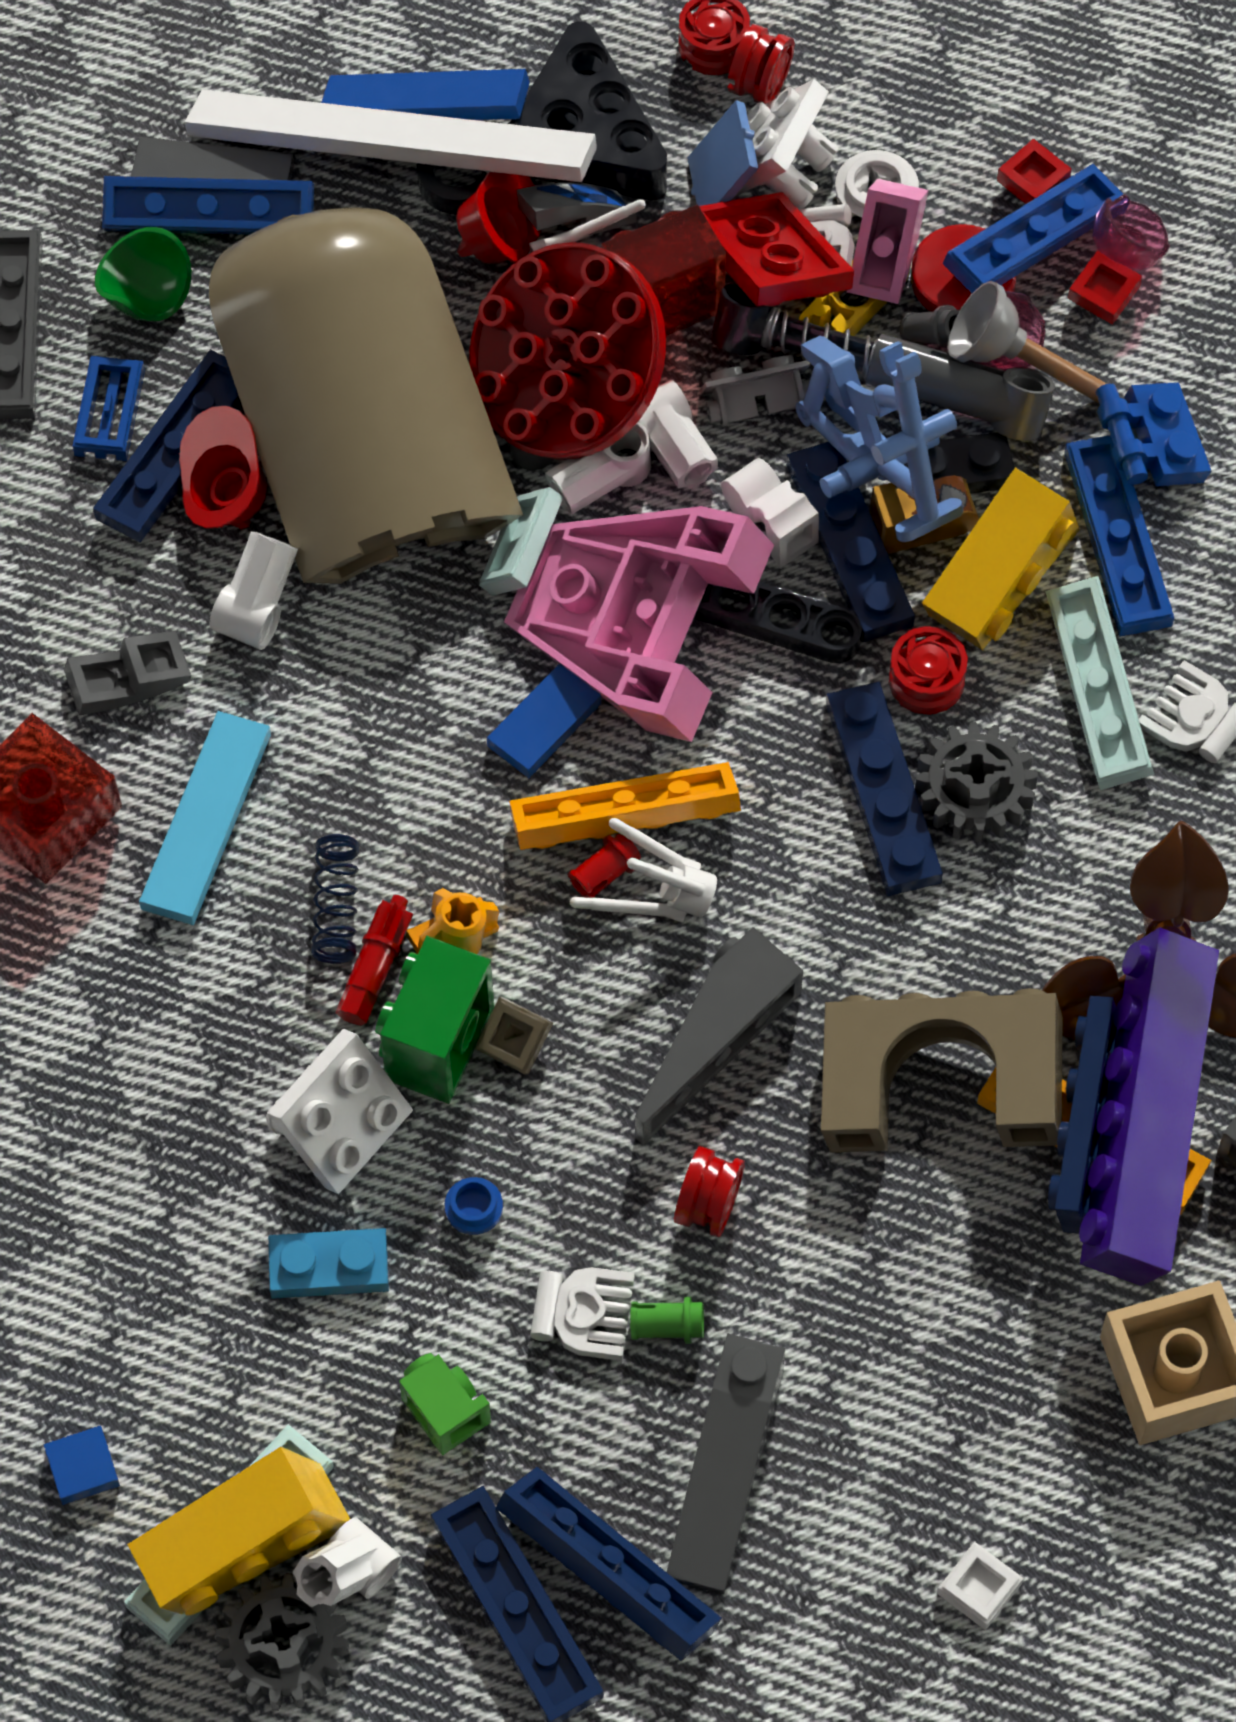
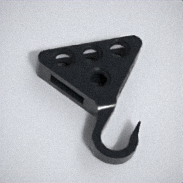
M586 22L570 24L526 95L520 119H511L508 124L595 134L597 149L582 182L529 177L554 183L571 182L598 185L616 190L623 196L649 201L662 198L667 191V153L594 27ZM417 163L418 187L424 200L433 208L453 215H457L459 207L477 191L479 185L489 172L484 171L478 180L470 185L454 187L442 183L435 176V172L440 166Z

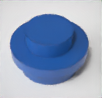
M470 1177L458 1181L449 1189L445 1198V1214L449 1223L456 1230L464 1234L478 1235L488 1232L497 1225L503 1213V1200L500 1191L493 1183L483 1178Z

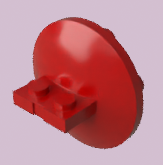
M576 242L558 243L545 246L521 258L501 275L480 303L471 335L469 365L492 428L508 443L518 449L549 459L567 460L582 458L598 453L613 445L625 436L641 419L660 383L666 355V332L662 310L652 287L640 271L623 257L601 247Z

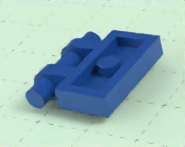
M1179 382L1131 385L1124 399L1120 398L1115 384H1105L1096 390L1095 393L1100 404L1097 409L1102 428L1110 432L1114 443L1111 451L1114 462L1118 469L1124 471L1128 484L1138 485L1148 479L1146 469H1150L1156 486L1205 482L1212 470ZM1132 428H1135L1139 439L1134 438Z

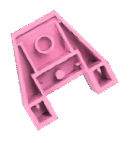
M703 506L552 524L528 586L517 590L504 623L557 664L560 663L597 691L603 699L644 730L692 742L713 692L685 665L675 663L707 585L713 584L754 594L774 544L748 516Z

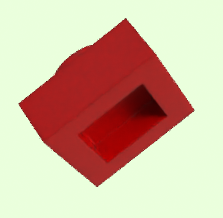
M1033 138L998 169L997 182L1027 204L1070 178L1072 168Z
M1097 250L1069 288L1068 299L1113 325L1140 288L1142 275Z

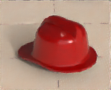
M498 172L487 173L477 191L457 210V226L462 237L457 249L460 257L474 255L483 263L496 264L506 260L516 263L528 255L530 251L529 243L535 242L541 233V230L537 231L518 207L517 189L535 186L529 176Z
M229 406L211 407L198 414L187 426L180 443L179 461L185 513L195 525L206 529L222 528L226 525H233L240 529L250 527V519L262 507L268 489L265 473L258 464L256 439L252 425L239 410Z

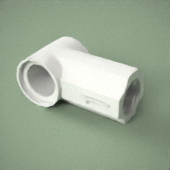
M669 380L658 386L649 407L638 422L645 427L649 435L651 449L677 488L688 487L691 489L705 482L708 476L718 468V459L693 423L692 412L682 390L673 380Z
M637 422L625 436L608 448L590 456L567 459L546 472L545 477L549 487L563 497L560 505L563 510L568 511L572 515L619 486L632 487L645 480L651 470L649 435L645 427ZM623 449H632L637 451L634 455L629 457H620L615 455L618 451Z
M251 531L232 583L222 589L213 606L209 622L210 628L213 631L259 650L265 649L271 641L280 620L281 606L277 603L298 549L277 539Z
M354 1517L341 1526L326 1545L302 1556L292 1572L297 1581L296 1594L310 1607L318 1604L332 1606L356 1592L362 1594L366 1599L371 1598L392 1578L401 1564L402 1557L363 1522Z

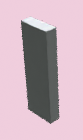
M139 137L131 177L291 180L294 159L292 153Z

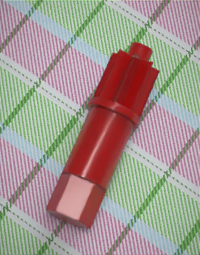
M394 894L390 903L382 900L367 934L363 936V946L335 1012L346 1022L359 1026L367 1023L392 962L400 953V945L413 916V913L406 911L408 900L403 896Z

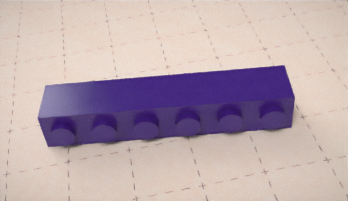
M1161 927L1131 944L1123 959L1122 971L1126 978L1123 996L1114 1013V1025L1117 1027L1114 1050L1109 1056L1105 1069V1076L1109 1080L1106 1102L1097 1119V1131L1100 1133L1097 1157L1093 1161L1088 1175V1185L1092 1190L1088 1212L1084 1216L1079 1230V1238L1083 1243L1080 1265L1139 1286L1166 1275L1172 1270L1220 951Z

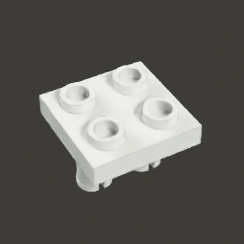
M815 79L795 89L788 87L776 99L767 104L759 102L747 113L750 130H753L755 133L752 140L759 169L734 197L758 185L765 184L776 193L783 192L798 209L805 208L814 197L812 194L817 191L818 185L806 178L791 164L796 153L806 160L815 171L820 172L832 162L835 157L833 154L837 153L839 148L837 144L831 142L812 125L829 93Z
M342 1029L321 1054L313 1060L311 1065H308L302 1075L283 1096L275 1102L273 1107H270L266 1115V1122L271 1131L284 1135L324 1188L339 1194L410 1115L413 1109L356 1033Z

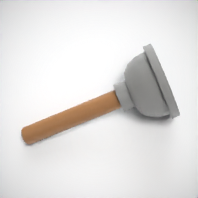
M992 281L982 284L970 295L960 309L949 334L947 346L949 356L963 363L968 360L986 363L1000 358L1002 355L1009 359L1018 357L1097 403L1099 401L1095 393L1100 386L1107 384L1028 339L1027 332L1019 327L1017 309L1010 298L1006 296L1004 287Z

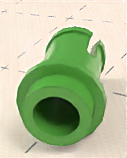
M684 1297L683 1303H638V1301H632L630 1311L632 1340H638L639 1338H684L685 1344H691L692 1338H703V1302H692L691 1297Z

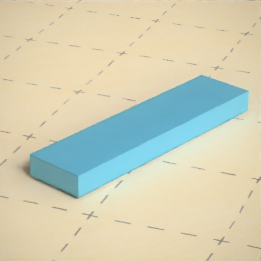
M217 711L139 900L141 910L190 925L195 924L271 737L269 725Z

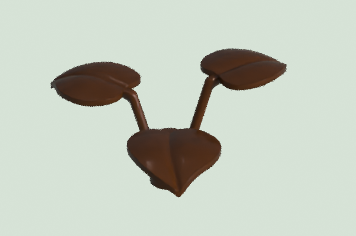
M1179 821L1162 841L1147 852L1138 862L1132 873L1130 894L1134 904L1143 913L1145 933L1137 936L1136 942L1160 927L1196 941L1191 936L1190 921L1207 922L1212 920L1222 911L1228 900V878L1221 860L1203 836L1184 821ZM1236 953L1225 958L1218 966L1208 1027L1215 1032L1236 1038ZM1087 956L1076 959L1056 972L1042 988V991L1047 994L1056 993L1063 1017L1062 1036L1075 1040L1078 1017H1087L1090 996L1113 997L1117 1007L1123 996L1126 975L1123 974L1118 978L1117 969L1108 958L1103 956Z

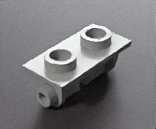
M786 355L762 362L763 370L743 374L742 367L736 366L711 373L712 381L705 382L700 389L701 396L713 394L714 400L706 402L709 422L719 421L721 426H725L730 423L758 418L759 414L755 398L764 396L768 415L796 409V403L804 399L810 381H801L800 374H804L810 366V362L805 360L795 363L793 355Z

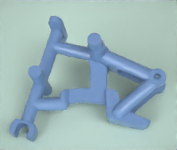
M818 336L801 344L802 355L814 368L804 399L796 403L797 415L803 425L806 427L812 425L849 461L839 466L837 471L820 479V487L825 496L831 498L845 490L851 491L876 478L882 481L888 480L915 500L917 514L895 526L896 537L901 542L915 540L959 518L963 514V506L960 499L949 498L937 504L928 449L939 445L940 436L957 428V421L949 409H945L922 421L915 377L919 376L922 371L918 354L912 352L904 356L903 346L899 341L881 349L879 352L880 362L884 372L892 378L893 386L886 384L878 385L873 392L861 386L853 354L841 349L824 336ZM824 396L832 411L841 416L857 433L844 434L820 411ZM897 410L902 431L886 438L880 433L875 416L880 418Z

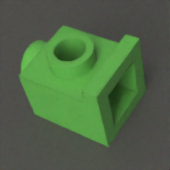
M428 1353L419 1357L404 1371L405 1377L399 1380L402 1401L442 1456L491 1423L490 1403L482 1394L472 1400L477 1393L467 1375L458 1365L450 1370L439 1354L434 1356L432 1353Z

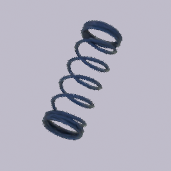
M343 834L325 835L315 843V862L322 869L314 876L315 884L321 890L313 898L314 904L320 911L312 919L314 926L319 932L312 938L313 946L311 947V953L318 961L330 964L346 963L357 955L355 943L345 938H338L354 936L357 933L355 928L350 926H332L323 929L317 924V918L323 912L341 917L353 916L358 912L355 907L350 905H333L323 908L318 904L317 900L319 894L324 891L338 896H351L359 891L357 887L350 884H335L323 887L318 881V877L323 871L336 875H353L359 871L358 867L353 864L337 863L325 867L319 861V856L331 861H348L359 855V842L353 837ZM329 842H344V843H334V844H330V845H327V846H325V847H323V848L320 847L321 845L326 844V843H329ZM339 846L353 848L352 850L341 852L327 850ZM349 867L355 870L342 872L332 870L331 868ZM334 888H351V889H353L354 891H352V892H337V891H333V890H329V889H334ZM343 908L353 910V912L350 913H339L330 911L332 909ZM344 929V930H350V931H353V932H352V933L341 934V933H333V932H330V931H331V930ZM322 933L334 936L316 942L317 937ZM341 947L349 951L327 952L320 948Z

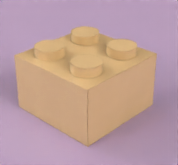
M1220 1280L1106 1313L1100 1339L1139 1446L1236 1418V1321Z

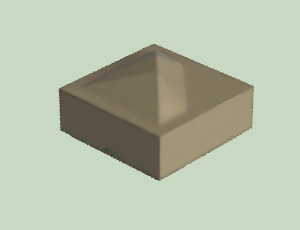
M499 997L474 1049L523 1074H529L551 1030L553 1022L504 997Z

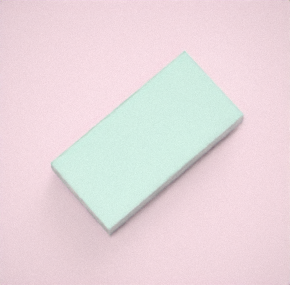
M551 487L517 496L523 516L501 529L480 579L479 586L492 596L528 586L563 500V497Z

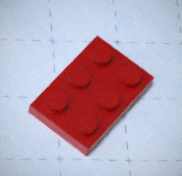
M783 192L690 207L688 209L687 227L756 306H776L789 300L806 297H825L830 293L850 290L853 287L854 269Z

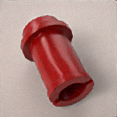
M620 833L615 837L607 835L603 839V847L567 874L568 878L571 879V884L582 897L595 898L597 894L625 871L630 874L635 871L627 866V861L630 858L640 860L641 854L631 840Z

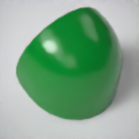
M158 227L137 229L118 240L104 255L95 274V288L107 302L121 313L141 321H161L175 314L183 305L189 293L192 275L190 258L182 242L170 231Z

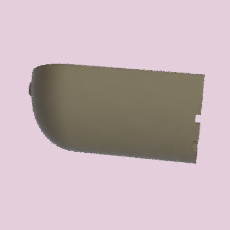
M359 207L326 209L301 215H291L246 236L226 249L218 257L213 266L209 282L212 318L246 418L251 422L256 439V447L289 543L292 547L298 549L295 560L303 583L341 584L375 565L399 557L396 546L409 541L425 538L427 547H432L454 541L487 539L523 516L431 257L421 239L405 222L382 210Z

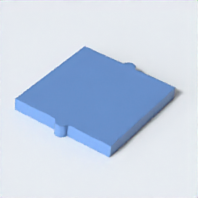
M736 100L687 157L693 183L691 194L695 196L697 206L731 201L759 169L752 140L755 133L753 130H750L746 107L743 102Z

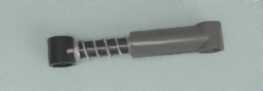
M737 283L726 284L722 287L712 328L711 341L715 346L726 352L737 355H753L760 352L762 347H768L770 350L778 346L781 347L784 354L790 351L802 354L801 344L818 336H824L841 349L853 354L855 368L857 371L862 372V376L866 378V385L876 388L882 384L893 386L892 378L883 370L879 352L881 349L899 341L902 343L904 356L916 352L920 358L922 371L919 376L915 377L919 401L990 422L994 430L1011 439L1032 441L1042 435L1055 390V383L1044 373L1023 367H1014L1005 371L972 360L963 363L949 356V353L883 333L875 342H871L870 335L865 339L850 335L849 329L842 333L829 329L828 323L822 327L809 323L808 317H805L803 321L789 317L787 310L782 312L780 308L777 309L774 306H756Z

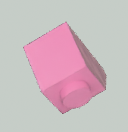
M877 179L869 187L852 268L855 271L853 287L847 290L848 293L895 304L900 302L918 242L929 190Z

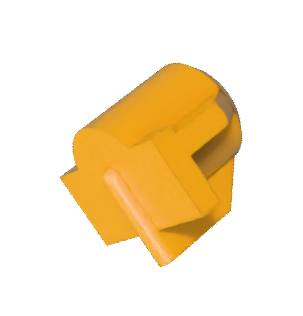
M443 888L433 894L431 911L435 917L408 929L406 937L417 954L426 936L478 954L483 938L499 930V925L497 924L499 910L494 902H486L481 897L476 898L467 893H452Z

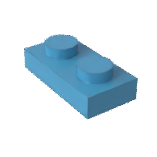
M386 1228L268 1235L269 1278L272 1299L389 1291Z

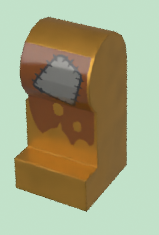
M954 475L945 476L933 481L937 504L949 498H958L962 501L963 514L959 518L909 542H901L897 539L895 526L917 514L914 498L901 489H896L892 483L874 486L869 512L887 553L890 554L960 536L973 529L979 518L966 479Z

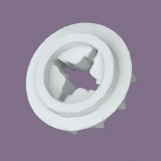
M870 150L852 156L840 167L835 181L837 203L848 204L852 217L863 216L869 176H871L873 183L877 179L919 188L918 177L913 167L899 155L882 150Z

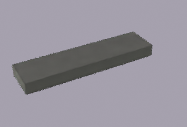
M41 230L0 231V419H35L43 247Z

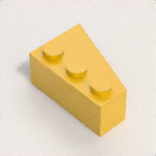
M1015 467L923 600L922 604L928 616L981 650L987 646L991 639L994 641L999 640L1008 629L1013 619V612L1025 597L1033 592L1042 576L1080 531L1070 501Z
M280 1446L127 1545L159 1607L179 1614L193 1615L213 1605L218 1600V1595L259 1576L264 1571L332 1537L341 1526L350 1520V1517L321 1464Z

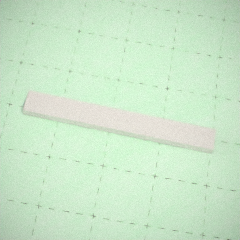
M203 89L185 120L187 136L575 182L583 181L597 149L595 134Z

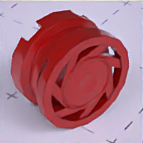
M690 0L686 3L679 15L678 51L682 60H687L692 64V70L704 75L719 76L729 73L738 45L750 27V17L746 7L738 0ZM699 6L698 10L692 14L691 11Z
M752 24L742 37L731 63L728 78L734 80L735 85L729 83L727 86L728 91L738 96H744L746 93L753 95L754 102L756 103L763 102L767 104L776 99L792 63L795 47L794 39L784 34H778L774 37L769 35L768 28Z
M931 626L911 629L899 637L892 649L888 684L892 696L902 707L914 713L932 715L944 712L958 702L964 692L968 656L962 642L954 634L942 628ZM925 636V639L915 641L916 638Z
M699 1146L690 1162L680 1190L674 1214V1223L690 1227L693 1223L706 1226L707 1222H709L710 1235L721 1237L739 1192L745 1160L735 1158L732 1163H729L726 1160L717 1158L715 1150Z

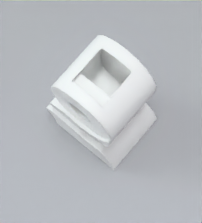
M757 458L721 482L722 493L733 513L748 516L754 524L758 522L765 524L766 536L774 544L771 556L780 569L819 543V513L811 505L805 494L794 492L791 489V484L788 480L781 483L775 471L763 459Z

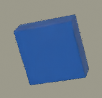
M101 1425L43 1444L62 1505L120 1486Z

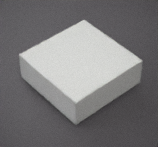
M974 1542L938 1587L937 1594L986 1631L1022 1585L1023 1577Z

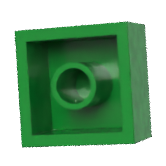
M426 936L419 953L410 952L399 976V984L403 985L395 1003L387 1001L383 1006L377 1020L375 1032L380 1035L381 1039L379 1057L383 1058L385 1072L394 1084L450 1104L475 1050L474 1048L494 1009L491 959Z

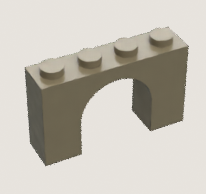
M1028 988L1018 990L1013 995L989 996L980 991H964L957 994L956 997L931 998L921 993H908L894 1000H874L868 996L853 995L843 998L841 1002H825L821 1132L830 1153L888 1151L889 1093L897 1070L915 1052L927 1046L945 1042H956L972 1046L986 1054L996 1065V1127L1003 1147L1056 1146L1059 1126L1062 1122L1063 1017L1056 993L1047 994L1039 989Z

